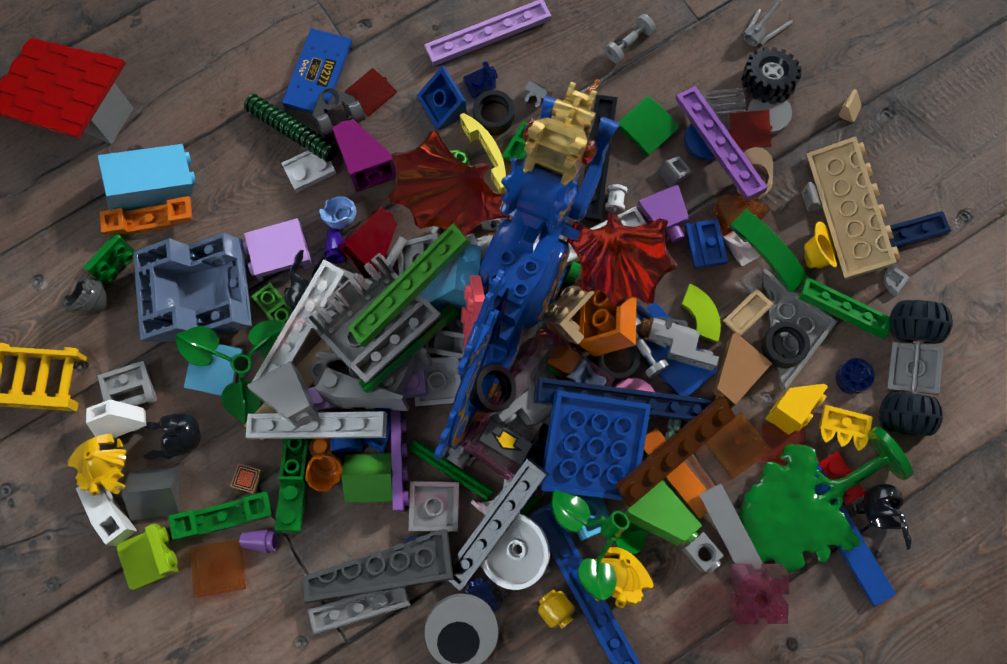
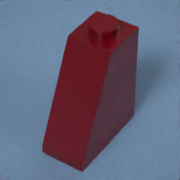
M383 207L374 210L337 245L366 279L373 277L366 271L364 265L370 263L378 273L380 272L371 259L378 253L385 258L397 223L393 220V215Z

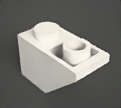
M107 400L86 408V424L95 437L110 433L113 439H116L118 436L131 431H137L141 427L146 426V411L142 407Z

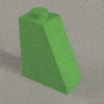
M663 480L624 512L629 522L676 546L683 542H686L687 545L698 536L696 531L702 526Z

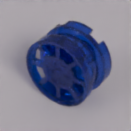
M853 358L845 362L837 369L835 375L838 387L847 394L863 392L873 384L875 379L872 366L860 358Z

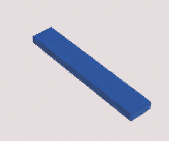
M817 462L818 471H820L826 477V475L824 474L823 470ZM822 484L816 485L814 488L817 495H823L831 489L830 486ZM833 499V500L830 502L831 505L835 504V502H836L837 500H836V499ZM842 504L839 510L845 515L854 533L859 536L860 546L853 547V551H842V546L837 547L872 606H876L896 595Z

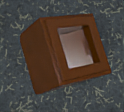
M559 343L545 363L560 375L566 377L572 373L582 356Z

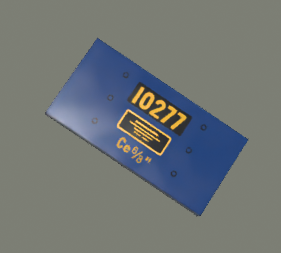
M311 28L284 96L283 106L312 114L319 94L326 88L336 89L353 43L352 39ZM324 94L323 99L326 104L330 105L333 94Z

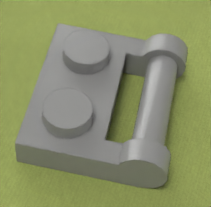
M145 361L97 375L104 402L114 400L113 397L139 388H143V394L118 402L137 406L146 402L150 404L157 401Z

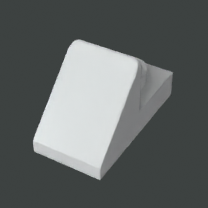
M734 231L723 237L724 242L741 266L760 256L748 242H743Z

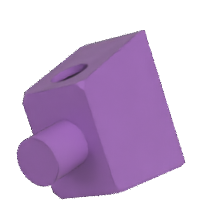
M678 185L639 200L636 207L646 221L647 226H651L650 230L655 237L668 233L672 243L679 242L685 237L681 227L685 226L688 220V213Z

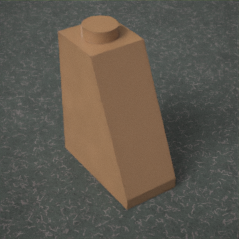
M736 332L727 341L713 394L716 396L715 399L724 397L730 408L739 402L772 364Z

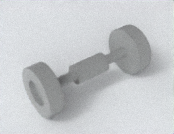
M642 14L636 19L639 29L627 35L619 46L614 42H609L604 47L606 55L612 62L618 64L624 59L622 48L628 47L639 37L638 34L642 32L650 36L656 31V25L648 15Z
M636 318V329H638L642 323L639 318ZM636 333V346L652 364L645 371L647 376L651 378L665 370L669 364L665 359L656 363L651 356L652 351L643 338L640 339Z

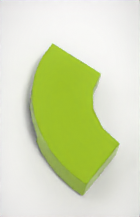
M689 284L681 307L688 310L694 318L695 330L700 333L699 337L717 344L721 331L717 308L705 292Z

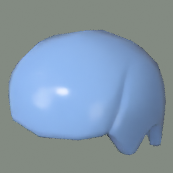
M337 196L331 200H326L324 209L319 210L321 219L331 228L339 230L350 226L357 214L353 201L344 196Z

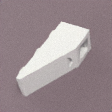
M80 486L76 488L92 526L105 545L117 547L119 543L137 532L115 498L106 488L100 486V495L91 496L88 491L80 490Z

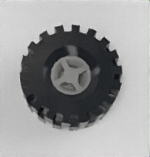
M763 47L762 52L760 49H757L754 54H750L741 77V81H743L742 86L743 88L747 87L746 93L748 95L753 93L752 98L755 100L759 97L763 103L766 100H770V104H775L776 100L782 103L784 99L788 100L793 95L801 78L802 69L801 66H798L799 61L797 59L793 60L794 55L791 53L786 55V50L781 49V52L777 51V47H772L771 50L768 47Z

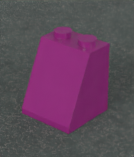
M354 119L342 121L332 127L356 193L398 178L392 154Z

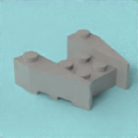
M421 347L370 393H366L360 387L359 382L361 379L355 373L350 377L326 368L315 390L324 401L345 409L365 407V409L375 410V408H389L390 410L408 411L410 407L402 395L418 363L422 362L431 366L433 362L427 350Z

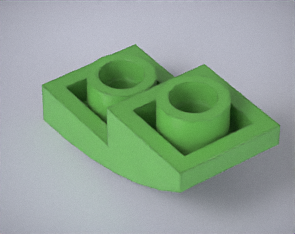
M270 282L252 295V298L270 320L287 323L293 310L287 306L282 296Z

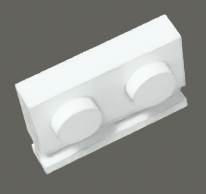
M309 151L281 163L296 193L336 174L331 161L325 162Z

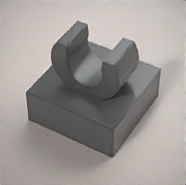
M529 81L525 89L530 91V93L526 95L525 101L530 102L531 98L536 96L537 103L535 107H540L543 104L544 97L546 95L551 97L553 91L535 81Z

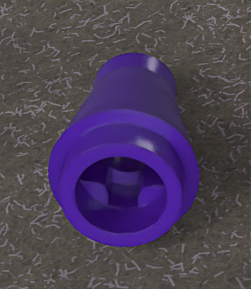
M336 228L327 230L324 256L327 261L334 264L343 262L346 256L337 246L343 240L341 231Z

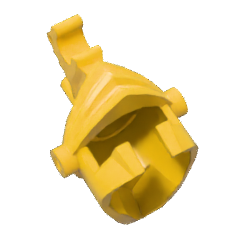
M110 433L89 439L75 449L68 460L69 467L76 468L78 471L75 478L77 485L80 486V490L88 491L91 496L100 495V486L114 494H118L120 490L125 488L124 484L117 482L119 478L124 476L121 471L126 462V450L123 449L124 446L121 439H117L116 448L100 451L99 444L115 443Z
M610 547L605 555L607 557L619 555L618 559L605 558L603 556L601 563L611 565L616 573V587L611 596L616 598L615 605L619 608H624L628 605L635 606L641 602V598L644 596L642 590L653 588L651 577L640 561L630 552L618 547Z

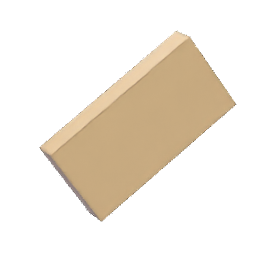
M756 288L723 322L734 333L736 332L742 336L774 304Z

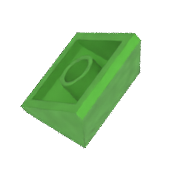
M392 453L345 454L341 475L345 503L393 502Z

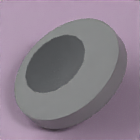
M454 594L445 597L431 609L426 619L425 642L431 655L441 664H481L491 655L497 644L498 624L495 614L485 601L474 595Z

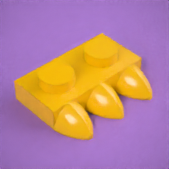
M824 405L818 429L821 430L825 443L830 441L836 433L841 447L847 445L851 438H853L856 449L860 451L868 443V432L871 430L873 417Z

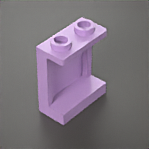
M298 218L244 233L246 241L243 242V247L246 255H250L251 262L248 263L249 271L252 276H256L259 282L264 281L263 276L290 269L296 254L300 250H304L303 260L299 266L302 265L304 270L313 267L304 231Z

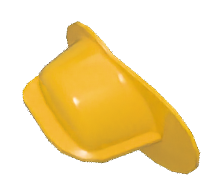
M819 221L815 225V235L804 245L806 266L808 268L816 267L820 269L831 265L836 268V249L831 232L823 222Z

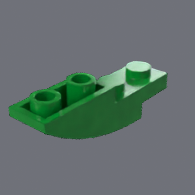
M284 439L279 481L281 483L274 528L276 533L301 534L303 513L306 512L308 483L305 475L310 456V439Z

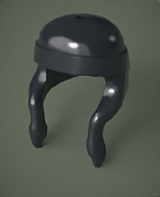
M300 250L294 258V263L289 273L291 287H285L284 302L293 310L309 285V282L296 271L303 260L304 250ZM322 256L315 263L312 272V278L314 277L322 261L325 260L324 256Z
M171 414L161 417L158 423L147 422L143 428L149 430L161 428L165 434L161 439V451L153 450L143 455V457L146 459H156L157 457L171 459L195 450L199 446L201 439L200 426L197 420L191 415Z
M879 484L869 488L865 492L864 501L856 504L857 514H866L868 521L877 528L902 529L907 550L911 548L912 540L908 531V524L904 514L898 510L903 505L902 493L897 487L889 484ZM892 516L899 517L900 522L896 521Z

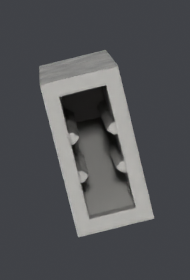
M291 361L247 385L261 401L297 428L309 424L319 416L300 371Z

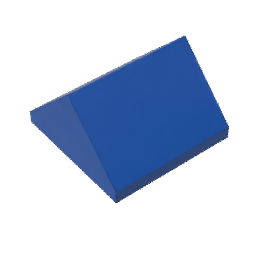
M441 66L417 94L418 99L437 130H441L460 120L461 114H467L464 97L445 66Z

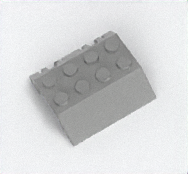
M380 253L371 259L372 263L380 271V274L370 263L364 265L366 271L374 278L375 281L368 285L363 276L356 272L353 278L360 285L361 290L349 279L334 292L344 304L343 306L332 295L327 298L328 303L337 310L338 314L331 318L328 312L319 305L315 310L325 320L324 323L313 312L304 318L322 340L366 384L441 316L424 297L421 299L417 296L366 347L358 344L348 327L399 277L393 271L391 264Z

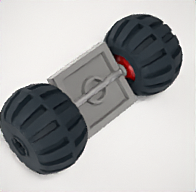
M903 300L898 302L891 311L889 317L890 330L894 338L912 342L913 344L892 343L888 389L907 391L908 393L892 392L887 394L880 405L879 418L883 428L887 431L907 435L932 436L941 426L943 420L942 407L936 398L918 393L939 395L944 346L923 344H939L947 339L953 327L952 314L949 308L942 303L924 300Z

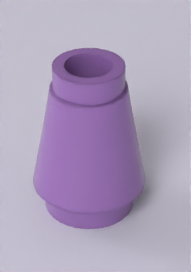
M272 529L242 533L239 541L240 547L269 554L271 551L277 550L279 535Z

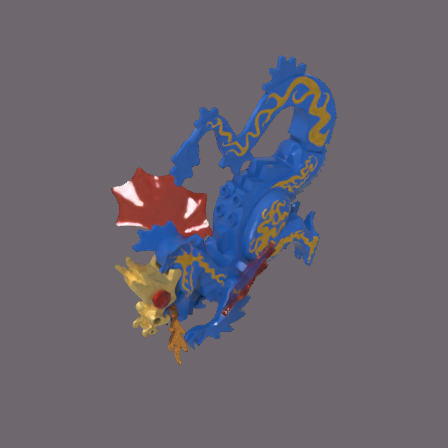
M596 78L586 94L574 90L576 83L571 82L564 101L547 95L544 97L541 119L538 120L532 117L524 127V142H526L524 152H527L522 165H520L517 158L512 157L511 173L501 180V183L506 188L505 195L492 191L485 183L483 176L485 171L489 169L488 164L467 165L453 156L443 143L439 133L435 130H430L427 138L415 149L391 154L396 167V184L387 199L392 204H401L408 208L414 217L415 225L419 229L435 226L446 230L454 223L467 236L481 222L507 218L500 223L495 231L479 268V276H481L485 298L477 321L474 322L466 342L464 355L457 368L459 371L458 375L463 377L458 387L446 428L441 434L439 445L434 453L435 459L439 461L441 457L445 456L448 447L456 449L466 441L475 424L481 421L485 414L477 410L469 400L479 368L486 365L499 364L511 372L526 328L538 324L547 306L556 300L569 270V266L565 265L571 246L581 260V290L584 292L601 290L607 295L610 303L617 307H620L631 298H639L645 304H653L657 284L665 274L677 267V262L670 256L666 248L665 232L668 225V220L659 218L651 223L633 227L623 225L617 214L610 212L608 213L607 224L602 228L591 230L583 224L575 222L582 220L587 213L601 177L605 154L609 147L608 142L620 125V123L611 119L601 118L598 129L597 149L596 141L592 139L587 140L585 133H590L596 115L591 109L595 103L596 89L601 82L600 79ZM591 161L582 185L578 189L577 181L581 171L580 168L583 164L587 165ZM570 219L575 220L573 225L569 224ZM493 374L486 375L482 382V392L489 403H491L499 384V380Z

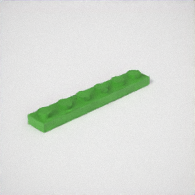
M452 223L348 327L359 345L366 347L471 244V241L456 224Z

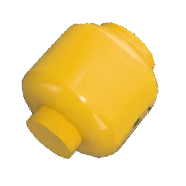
M553 589L538 601L540 604L538 613L550 628L560 626L563 629L573 621L571 615L575 611V606L563 591L556 592Z

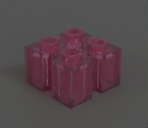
M731 564V584L736 593H731L730 613L737 624H757V618H764L767 624H788L789 604L782 595L789 594L790 575L782 564H761V570H755L752 564Z

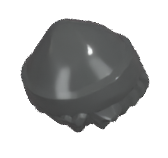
M83 277L77 281L74 292L71 295L65 296L66 302L63 303L66 313L72 312L78 316L93 315L102 312L106 308L107 296L102 282L92 277Z

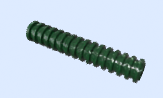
M250 94L246 98L244 109L247 112L255 115L256 118L270 125L281 134L286 135L287 138L301 145L320 159H323V161L330 162L334 159L338 150L337 145L321 137L320 134L306 127L282 110H279V108L274 107L273 104L257 94Z

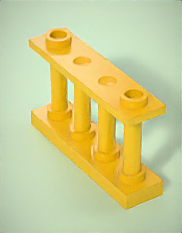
M0 343V379L5 356L18 357L12 389L8 390V394L0 393V407L77 412L79 402L70 399L71 396L68 394L74 361L86 362L87 360L86 356L79 353V349L64 347V350L19 348ZM28 358H41L35 392H32V395H24L22 387ZM51 359L64 360L59 391L55 394V397H48L45 393Z

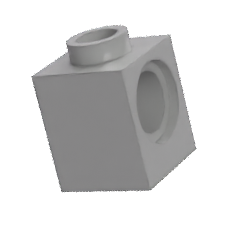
M704 532L699 533L691 543L681 549L701 573L707 570L710 573L721 565L719 559L724 556ZM701 547L706 548L709 552V559L706 562L702 561L698 556V551Z

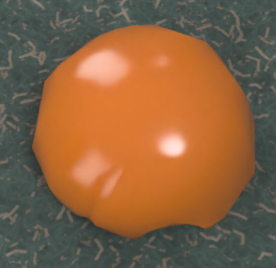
M330 452L314 455L306 467L305 479L308 485L316 491H330L342 479L343 463L339 457Z

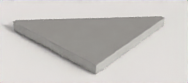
M764 268L761 272L764 295L774 304L767 311L770 328L779 322H795L803 327L810 339V351L804 360L791 368H778L781 389L785 391L838 321L823 310L798 299L799 293L794 290L792 293H789L775 275ZM780 332L772 339L774 351L783 358H792L799 351L797 339L788 332Z

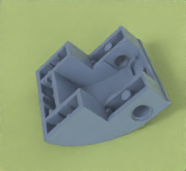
M223 232L187 245L169 238L133 252L141 341L175 342L176 334L198 326L212 329L217 336L252 326L243 239Z

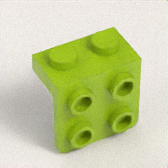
M149 525L145 527V533L117 545V552L129 589L137 590L179 572L177 557L169 543V533L163 525Z

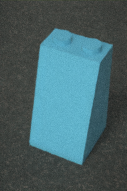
M183 144L98 155L109 210L123 208L125 211L135 210L162 203L169 199L193 194L192 185H196L194 172H189L188 166L191 165L189 152H184Z
M470 244L418 296L421 299L424 297L438 312L448 304H451L458 312L454 319H461L462 307H466L467 302L464 301V287L469 285L470 275L479 276L482 247Z

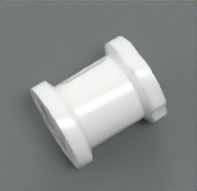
M620 184L608 186L609 197L608 203L605 204L607 211L612 213H622L625 211L623 203L624 196L627 194V187Z

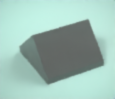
M179 467L129 472L125 488L121 494L131 521L162 518L181 513Z

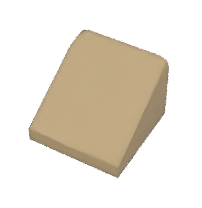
M856 89L850 92L839 113L840 118L851 123L855 121L861 109V101Z

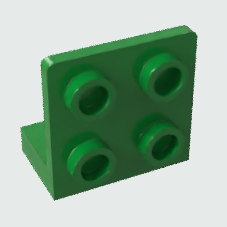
M114 234L83 268L107 286L109 282L117 278L118 273L125 265L133 261V252L136 250L120 235Z

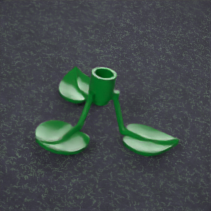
M268 320L256 324L248 335L249 341L255 347L247 355L238 353L229 357L215 351L219 345V338L215 331L205 326L193 327L176 334L175 340L181 355L193 365L207 366L211 363L213 355L230 362L231 369L239 373V383L232 382L228 384L222 392L221 401L227 412L245 424L248 414H254L261 404V400L247 386L253 380L243 382L244 373L251 367L250 358H252L257 350L262 357L266 358L286 322Z
M556 489L552 494L551 506L554 517L561 527L569 532L578 533L583 525L591 527L601 524V533L608 539L596 561L591 558L584 559L579 564L577 571L579 581L585 590L595 599L605 601L615 590L616 573L611 565L601 563L603 556L614 541L616 547L636 555L643 548L648 531L629 522L628 517L621 511L613 512L607 519L602 516L597 520L589 522L587 520L590 518V510L587 503L577 495L568 494Z

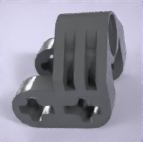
M326 88L319 94L311 116L321 137L334 133L330 118L324 111L338 107L341 103L349 121L354 119L358 123L366 119L360 103L353 96L334 88ZM325 93L334 95L335 102L333 105L325 103L323 99Z

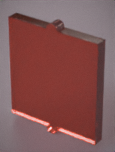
M372 68L346 89L345 93L353 96L360 103L363 111L370 116L392 98L397 91L387 82L386 77H382Z
M769 110L729 113L730 129L728 132L740 149L771 147L770 131L773 127L770 126Z
M762 423V440L759 441L760 445H762L761 462L767 463L772 461L778 464H788L786 460L781 459L780 455L784 447L791 443L807 445L805 443V427L803 426L799 432L795 430L789 435L773 423Z

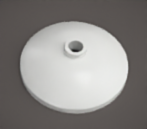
M519 514L483 563L482 569L494 583L506 589L520 590L535 584L544 575L550 559L549 543L544 531L534 520ZM517 545L522 547V553L517 551Z

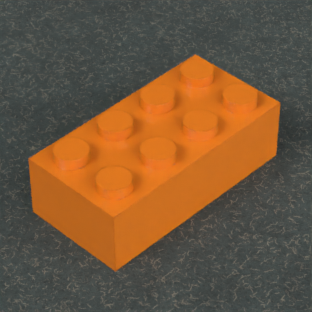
M621 250L582 264L581 287L592 289L594 294L580 308L579 332L584 338L579 345L594 357L635 346L637 263Z

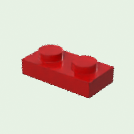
M838 451L818 463L826 477L831 480L840 479L852 473ZM857 483L842 496L843 506L865 494L860 483Z

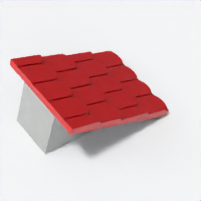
M30 38L23 45L19 57L12 62L8 74L0 80V116L76 139H80L83 132L112 144L134 109L115 84L126 63L123 59L102 53H93L80 48L75 49L54 42L49 43Z

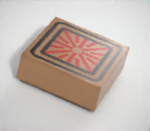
M238 463L230 487L255 494L263 471Z

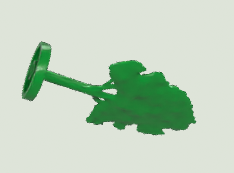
M876 426L868 432L869 441L878 456L840 479H828L818 471L816 451L807 445L791 443L785 446L780 457L787 461L788 464L786 466H781L772 461L765 464L763 475L760 477L761 483L754 484L751 490L745 494L744 502L740 509L741 515L739 516L762 563L775 560L773 572L786 575L804 567L805 561L802 553L804 551L816 553L818 561L826 563L831 553L828 545L842 546V551H853V547L860 546L859 536L854 533L845 515L839 510L842 506V496L844 493L884 466L901 480H907L914 474L908 458L885 430ZM819 484L831 487L823 495H817L814 490L815 486ZM833 499H836L837 501L835 502V504L831 505L830 502Z

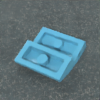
M219 344L215 350L229 357L238 353L243 354V349L222 344ZM213 355L211 363L207 366H196L189 363L184 388L222 395L224 388L228 384L235 382L236 372L231 369L229 361Z

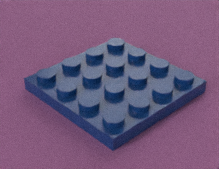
M555 390L542 468L549 475L539 489L554 492L557 489L568 494L623 500L614 485L642 462L651 404Z

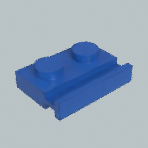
M718 219L685 224L684 228L693 269L727 264L728 259Z

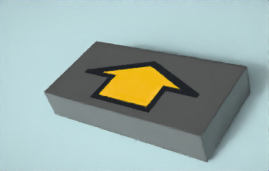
M492 419L488 420L477 440L518 466L523 463L532 446V443Z

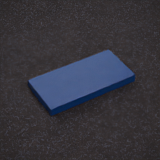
M653 302L646 308L653 314V318L671 319L656 302ZM639 315L636 317L642 323L636 329V333L640 339L643 338L652 351L651 356L657 363L665 359L669 364L658 375L676 395L690 396L718 371L716 367L713 371L667 359L669 346L664 348L647 341L652 320L647 322ZM640 352V355L644 358V360H645L650 366H652V364L650 363V361L648 360V358H647V357H644V356L642 355V353Z

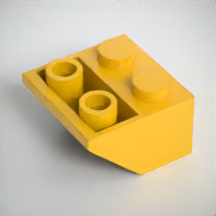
M817 384L789 388L778 399L765 419L788 435L795 430L799 432L803 426L805 427L813 417L812 412L827 397L823 393L828 386Z

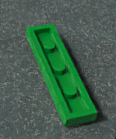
M809 277L803 281L798 299L881 339L888 335L890 316Z

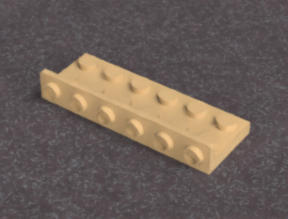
M855 136L806 153L845 280L893 266V268L898 267L896 261L901 258L897 246L891 247L889 239L894 237L890 225L885 226L882 219L887 217L883 204L878 205L876 200L880 193L877 184H871L869 177L873 176L870 162L864 163L862 156L867 155L863 142L858 143Z

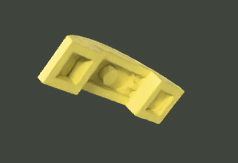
M465 113L461 114L460 122L470 142L477 139L481 142L495 167L491 169V180L500 196H504L506 188L501 183V180L506 177L505 165L496 142L479 122Z

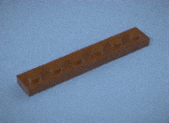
M718 397L614 485L627 506L632 507L735 418L724 397Z

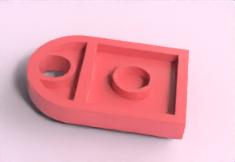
M470 275L469 285L464 287V301H467L466 307H462L461 322L464 323V351L474 322L477 321L485 298L481 276Z

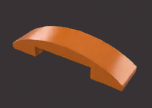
M189 196L169 199L167 204L125 211L123 208L100 211L101 233L110 235L157 231L185 223L192 219L191 198Z

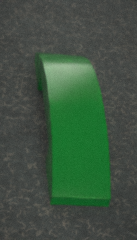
M745 209L729 225L743 242H748L776 273L775 277L789 293H792L807 278L804 269L789 248L765 223L749 210Z
M266 491L243 497L240 500L196 511L189 510L169 515L168 518L172 540H179L255 522L272 516L268 492Z

